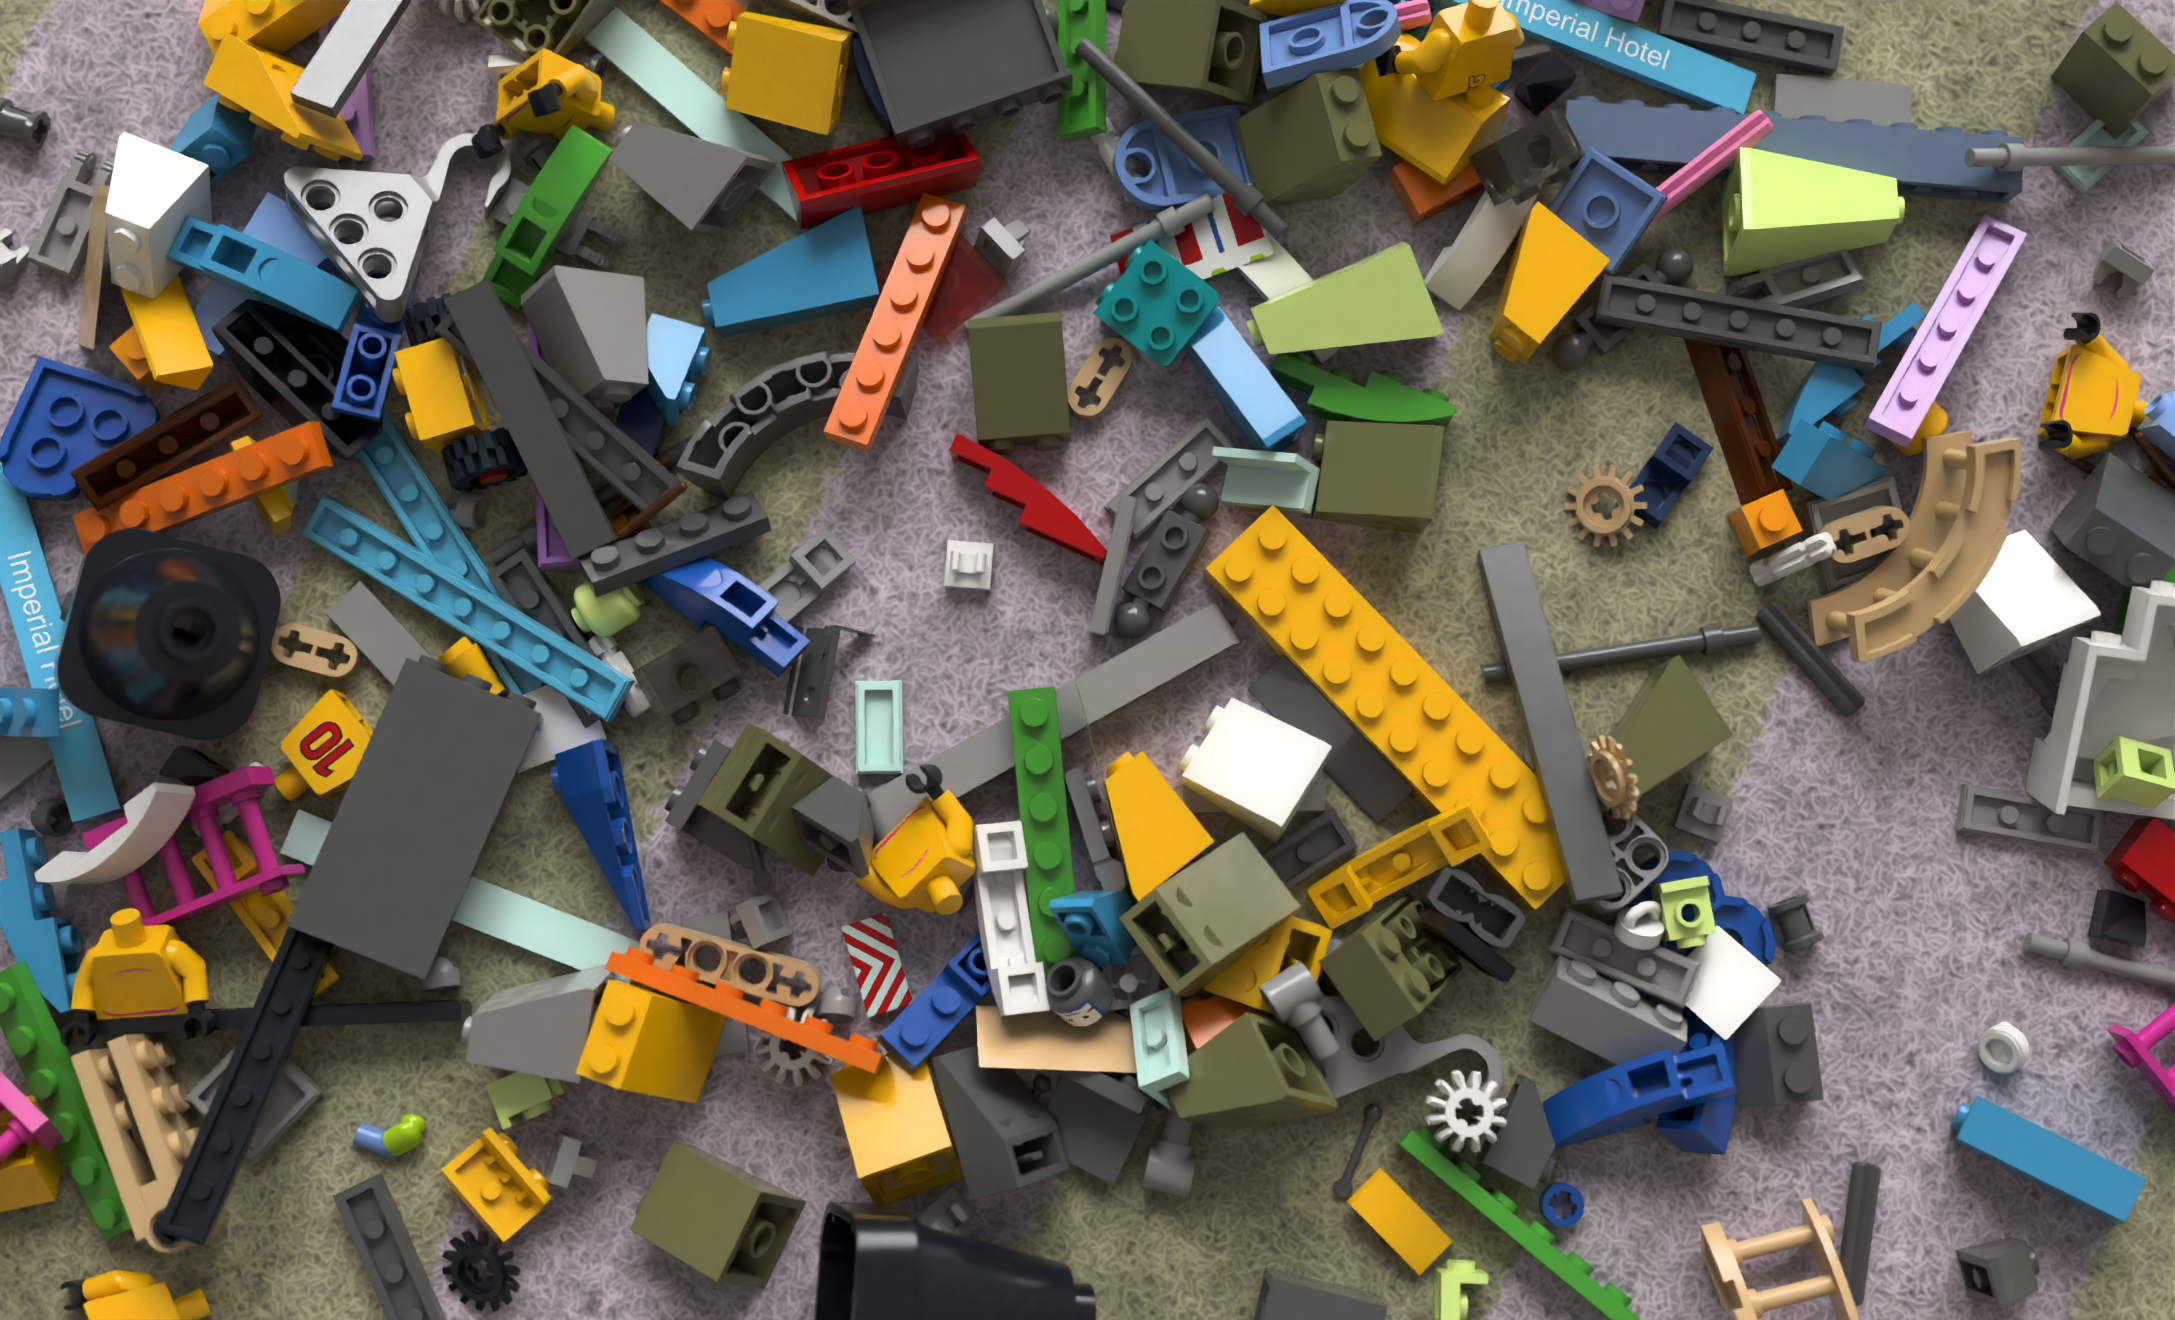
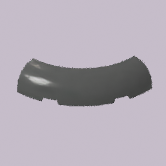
M819 352L788 361L754 377L730 395V401L718 410L710 420L705 419L686 445L676 465L678 471L695 486L712 495L728 500L731 498L745 472L772 444L804 424L830 416L856 353L829 355L828 352ZM909 356L885 415L907 420L918 378V360L916 356Z

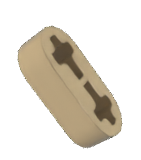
M1112 337L1099 341L1074 378L1067 395L1068 406L1076 417L1083 420H1093L1101 416L1127 377L1132 366V352L1129 345L1123 340ZM1114 349L1121 352L1120 361L1124 365L1121 368L1113 365L1105 377L1099 374L1104 365V359L1100 354L1102 352L1111 354ZM1094 381L1100 383L1096 391V399L1100 403L1097 406L1089 404L1085 409L1079 406L1080 397L1076 394L1077 391L1087 392Z
M1881 505L1831 521L1821 529L1819 534L1828 532L1832 536L1833 542L1839 540V531L1841 534H1857L1858 539L1845 544V552L1837 549L1834 556L1827 558L1839 563H1852L1903 544L1910 532V521L1906 513L1901 509ZM1882 516L1885 519L1894 521V527L1888 529L1889 537L1877 533L1870 534V529L1883 524Z
M292 623L281 626L273 635L271 643L273 655L278 661L295 668L335 679H345L353 676L362 664L361 650L351 640L340 635ZM296 633H300L299 640L305 644L312 645L311 653L295 651L292 658H289L290 650L284 647V642L286 639H294ZM344 645L343 652L350 656L348 664L340 663L337 670H333L334 662L321 657L322 650L338 652L340 646Z

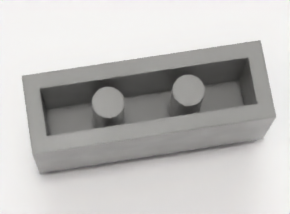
M1559 955L1533 999L1531 1022L1616 1065L1670 1048L1677 1055L1680 1054L1687 1043V1019L1683 1018L1679 1011L1664 1003L1656 1004L1640 996L1633 987L1626 983H1614L1598 975L1591 966L1579 960L1570 961Z

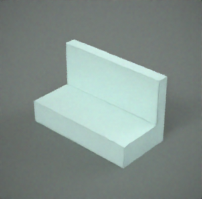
M1213 446L1212 456L1228 465L1221 496L1223 503L1258 509H1269L1274 505L1279 511L1311 514L1320 470L1318 467L1295 453Z
M1169 987L1129 1005L1138 1088L1168 1109H1171L1167 1102L1169 1094L1166 1088L1190 1079L1180 996H1175Z

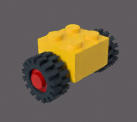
M445 293L442 294L441 298L435 299L430 297L426 299V303L418 302L413 305V308H407L404 311L405 314H402L411 347L394 352L398 368L392 369L393 378L400 395H407L411 411L405 413V419L414 440L419 439L425 449H430L440 458H443L451 488L455 489V491H472L475 488H478V490L486 489L491 485H494V487L500 486L502 482L517 480L516 477H523L529 471L508 429L502 427L491 431L472 363L435 331V328L450 313L443 299L452 295Z

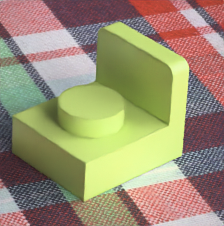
M1450 1259L1447 1260V1268H1434L1433 1320L1467 1319L1468 1297L1466 1290H1460V1283L1488 1284V1273L1482 1269H1476V1261Z

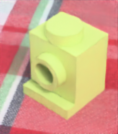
M2118 736L2093 760L2097 800L2106 802L2109 798L2113 797L2155 809L2175 791V771L2170 749Z
M1708 876L1650 885L1653 901L1659 903L1662 908L1661 920L1665 929L1661 941L1676 940L1677 949L1704 945L1706 944V934L1717 933L1707 887L1709 885ZM1686 904H1690L1693 907L1695 918L1691 922L1685 921L1681 915V910Z
M515 1072L485 1085L503 1130L521 1124L518 1114L523 1113L525 1121L553 1110L550 1101L567 1093L566 1083L563 1080Z

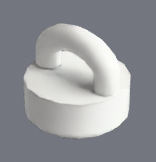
M1644 901L1634 907L1621 910L1614 926V933L1617 938L1625 945L1639 950H1649L1659 946L1665 929L1661 920V905L1655 901Z
M2007 1021L1990 1027L1978 1039L1977 1050L1980 1059L1990 1070L1999 1074L2012 1073L2028 1060L2030 1049L2027 1039L2022 1032Z

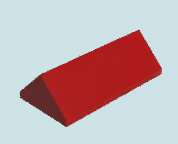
M953 131L936 136V140L933 143L918 149H911L909 146L899 149L895 135L781 162L800 230L819 226L856 207H862L863 214L865 215L919 202L923 193L940 197L976 187L981 168L980 157L965 133L955 134Z

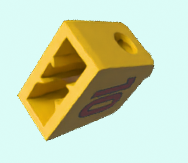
M330 689L282 740L280 748L292 765L274 780L275 786L289 801H293L309 787L319 797L332 799L347 791L373 734V730L344 693Z

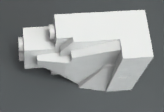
M2152 581L2150 588L2132 586L2122 636L2103 631H2092L2091 638L2073 636L2069 659L2063 666L2051 730L2046 738L2035 737L2026 783V792L2054 813L2065 815L2066 806H2075L2175 820V791L2155 809L2113 797L2109 798L2106 802L2097 800L2093 760L2118 736L2170 749L2175 771V583Z

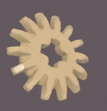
M1610 464L1608 476H1603L1599 465L1592 466L1595 478L1590 480L1581 472L1576 476L1583 484L1581 489L1572 486L1568 487L1566 492L1576 496L1575 503H1564V510H1575L1576 517L1566 522L1569 528L1578 523L1584 527L1577 536L1580 540L1583 541L1591 532L1595 534L1593 546L1600 547L1603 537L1609 536L1611 547L1618 546L1617 533L1622 532L1628 540L1634 537L1628 527L1630 522L1640 527L1643 526L1644 520L1634 515L1635 509H1647V502H1635L1634 496L1644 491V488L1641 484L1632 489L1627 486L1633 476L1630 471H1627L1620 480L1617 479V465ZM1603 492L1607 493L1609 499H1617L1618 508L1612 510V518L1605 519L1603 513H1595L1593 509V504L1600 502L1599 494Z
M1603 735L1595 737L1597 742H1591L1589 745L1594 754L1587 755V761L1589 762V773L1596 797L1603 803L1602 807L1605 811L1612 807L1613 818L1618 819L1622 816L1623 820L1628 819L1630 815L1636 812V801L1639 800V790L1634 786L1638 782V777L1630 773L1633 762L1631 759H1625V749L1621 744H1617L1613 737H1604Z

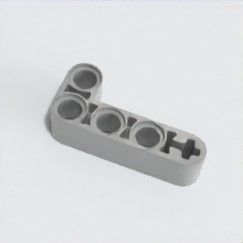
M1527 742L1523 762L1537 776ZM1596 797L1601 815L1612 814V807L1605 811L1602 807L1603 803ZM1635 813L1625 820L1620 816L1624 824V831L1621 834L1615 836L1607 835L1623 889V898L1614 903L1604 900L1589 902L1595 911L1603 915H1616L1621 910L1627 908L1660 877L1668 863L1667 847ZM1637 849H1649L1657 857V867L1648 871L1639 869L1633 862L1632 853Z

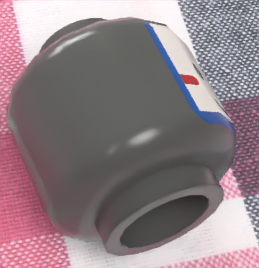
M1071 956L1058 961L1045 977L1050 1009L1070 1025L1087 1027L1094 1024L1107 1013L1112 1004L1113 989L1111 981L1096 965L1083 957Z

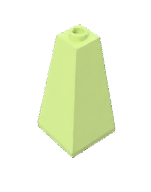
M1740 147L1721 193L1723 276H1736L1838 250H1853L1887 242L1896 224L1902 223L1905 212L1904 197L1898 196L1897 178L1753 148Z
M1405 242L1395 244L1252 307L1251 311L1254 319L1246 322L1256 348L1265 344L1269 355L1436 337L1444 333L1412 249Z

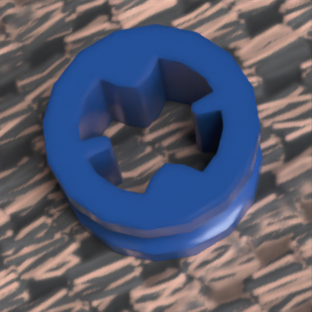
M1562 1182L1549 1184L1539 1196L1541 1214L1547 1221L1556 1226L1568 1227L1574 1225L1581 1219L1584 1213L1585 1203L1583 1196L1578 1189L1570 1184ZM1567 1191V1200L1574 1204L1573 1210L1570 1214L1563 1211V1218L1555 1217L1556 1209L1549 1205L1550 1199L1553 1195L1560 1198L1559 1192Z

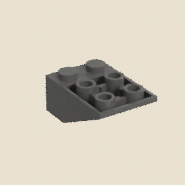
M978 1045L932 1058L936 1072V1084L943 1097L948 1115L949 1131L955 1141L962 1166V1178L967 1185L971 1200L1018 1189L1069 1170L1056 1122L1012 1068L979 1067Z

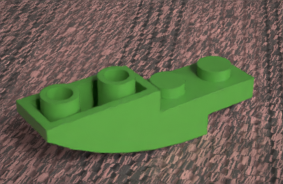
M576 125L571 126L535 178L493 249L496 254L481 282L490 279L498 297L518 310L522 308L521 295L540 279L565 231L571 228L604 170L609 156L614 150Z
M1289 352L1288 355L1279 353L1270 372L1276 381L1311 395L1304 412L1328 421L1441 426L1450 422L1457 409V406L1448 403L1449 398L1443 393L1429 388H1424L1423 392L1407 386L1406 379L1396 373L1382 370L1379 374L1371 371L1363 387L1356 384L1357 379L1351 374L1338 369H1332L1331 373L1315 367L1313 359L1299 352Z

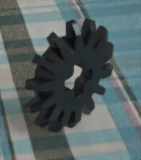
M469 1230L462 1233L464 1241L456 1237L452 1238L449 1243L456 1251L445 1250L442 1256L452 1261L451 1266L442 1268L443 1275H452L454 1282L448 1285L451 1292L458 1288L463 1294L460 1301L466 1305L469 1299L475 1300L476 1310L483 1311L486 1301H489L493 1312L500 1309V1298L506 1305L510 1304L513 1298L509 1289L517 1293L520 1288L519 1283L510 1276H519L521 1272L519 1267L505 1265L504 1262L512 1259L514 1253L509 1251L499 1255L498 1251L502 1240L499 1237L495 1238L489 1247L488 1235L483 1230L478 1232V1241ZM481 1260L487 1262L486 1269L493 1273L492 1276L488 1275L484 1280L478 1277V1269L472 1266V1264H477Z

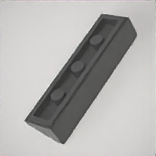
M1282 655L1248 689L1276 719L1332 746L1324 769L1377 824L1414 791L1412 786L1285 655Z

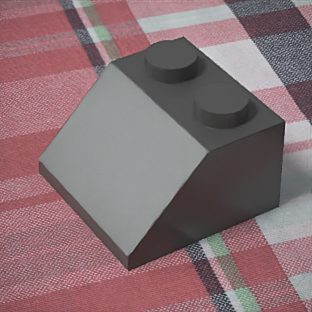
M1812 1003L1758 1006L1734 1032L1735 1084L1738 1094H1735V1106L1777 1105L1824 1100Z

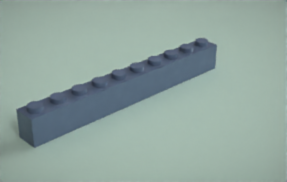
M1578 96L1572 100H1567L1559 113L1556 166L1576 167L1589 146H1591L1629 172L1674 175L1750 115L1736 114L1734 109L1728 107H1716L1708 111L1690 110V106L1681 103L1667 104L1661 108L1645 106V103L1640 100H1622L1617 104L1601 103L1597 97ZM1762 111L1771 121L1773 130L1752 147L1753 149L1897 178L1898 194L2008 203L2022 191L2023 169L2021 171L2001 172L1996 167H1967L1965 164V153L1968 149L1997 148L2002 143H2021L2024 145V138L2009 137L2008 133L2002 130H1987L1980 134L1963 133V129L1956 126H1943L1935 130L1917 129L1916 124L1909 122L1894 123L1890 126L1872 125L1870 120L1861 118L1849 119L1841 123L1826 121V117L1821 115H1804L1799 117V119L1781 118V114L1775 111ZM1734 162L1712 179L1727 180Z

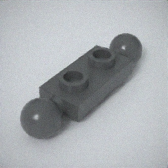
M1670 249L1659 257L1655 272L1643 262L1626 278L1672 286L1681 285L1691 277L1693 261L1685 251ZM1597 300L1572 321V324L1580 332L1578 335L1565 334L1556 340L1552 348L1553 359L1562 369L1576 370L1586 363L1589 357V348L1593 347L1602 357L1635 329L1594 322Z
M1198 483L1190 486L1185 491L1182 499L1184 508L1182 516L1167 509L1122 589L1125 593L1134 597L1132 602L1121 605L1116 610L1113 618L1114 627L1122 637L1137 639L1143 636L1150 626V615L1148 613L1150 607L1152 606L1165 613L1210 536L1208 529L1199 525L1200 520L1212 517L1219 506L1218 494L1210 485Z

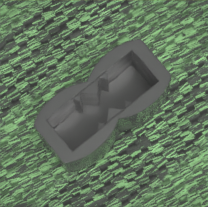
M1454 868L1438 869L1420 896L1422 903L1427 909L1430 908L1456 920L1490 948H1509L1526 921L1523 913L1511 901L1495 894H1485L1481 885L1473 877Z

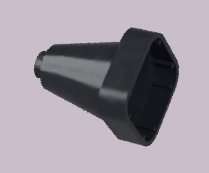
M138 528L121 529L107 534L87 551L79 568L54 663V678L57 688L60 689V694L69 705L93 717L198 740H216L229 736L248 721L256 704L281 606L278 584L271 572L262 563L246 555ZM192 616L201 622L204 633L202 639L197 644L185 646L178 643L174 638L173 625L180 617Z
M829 1202L824 1212L819 1242L814 1320H1096V1299L1093 1287L1088 1283H1074L1071 1270L1065 1263L915 1224L910 1214L890 1204Z

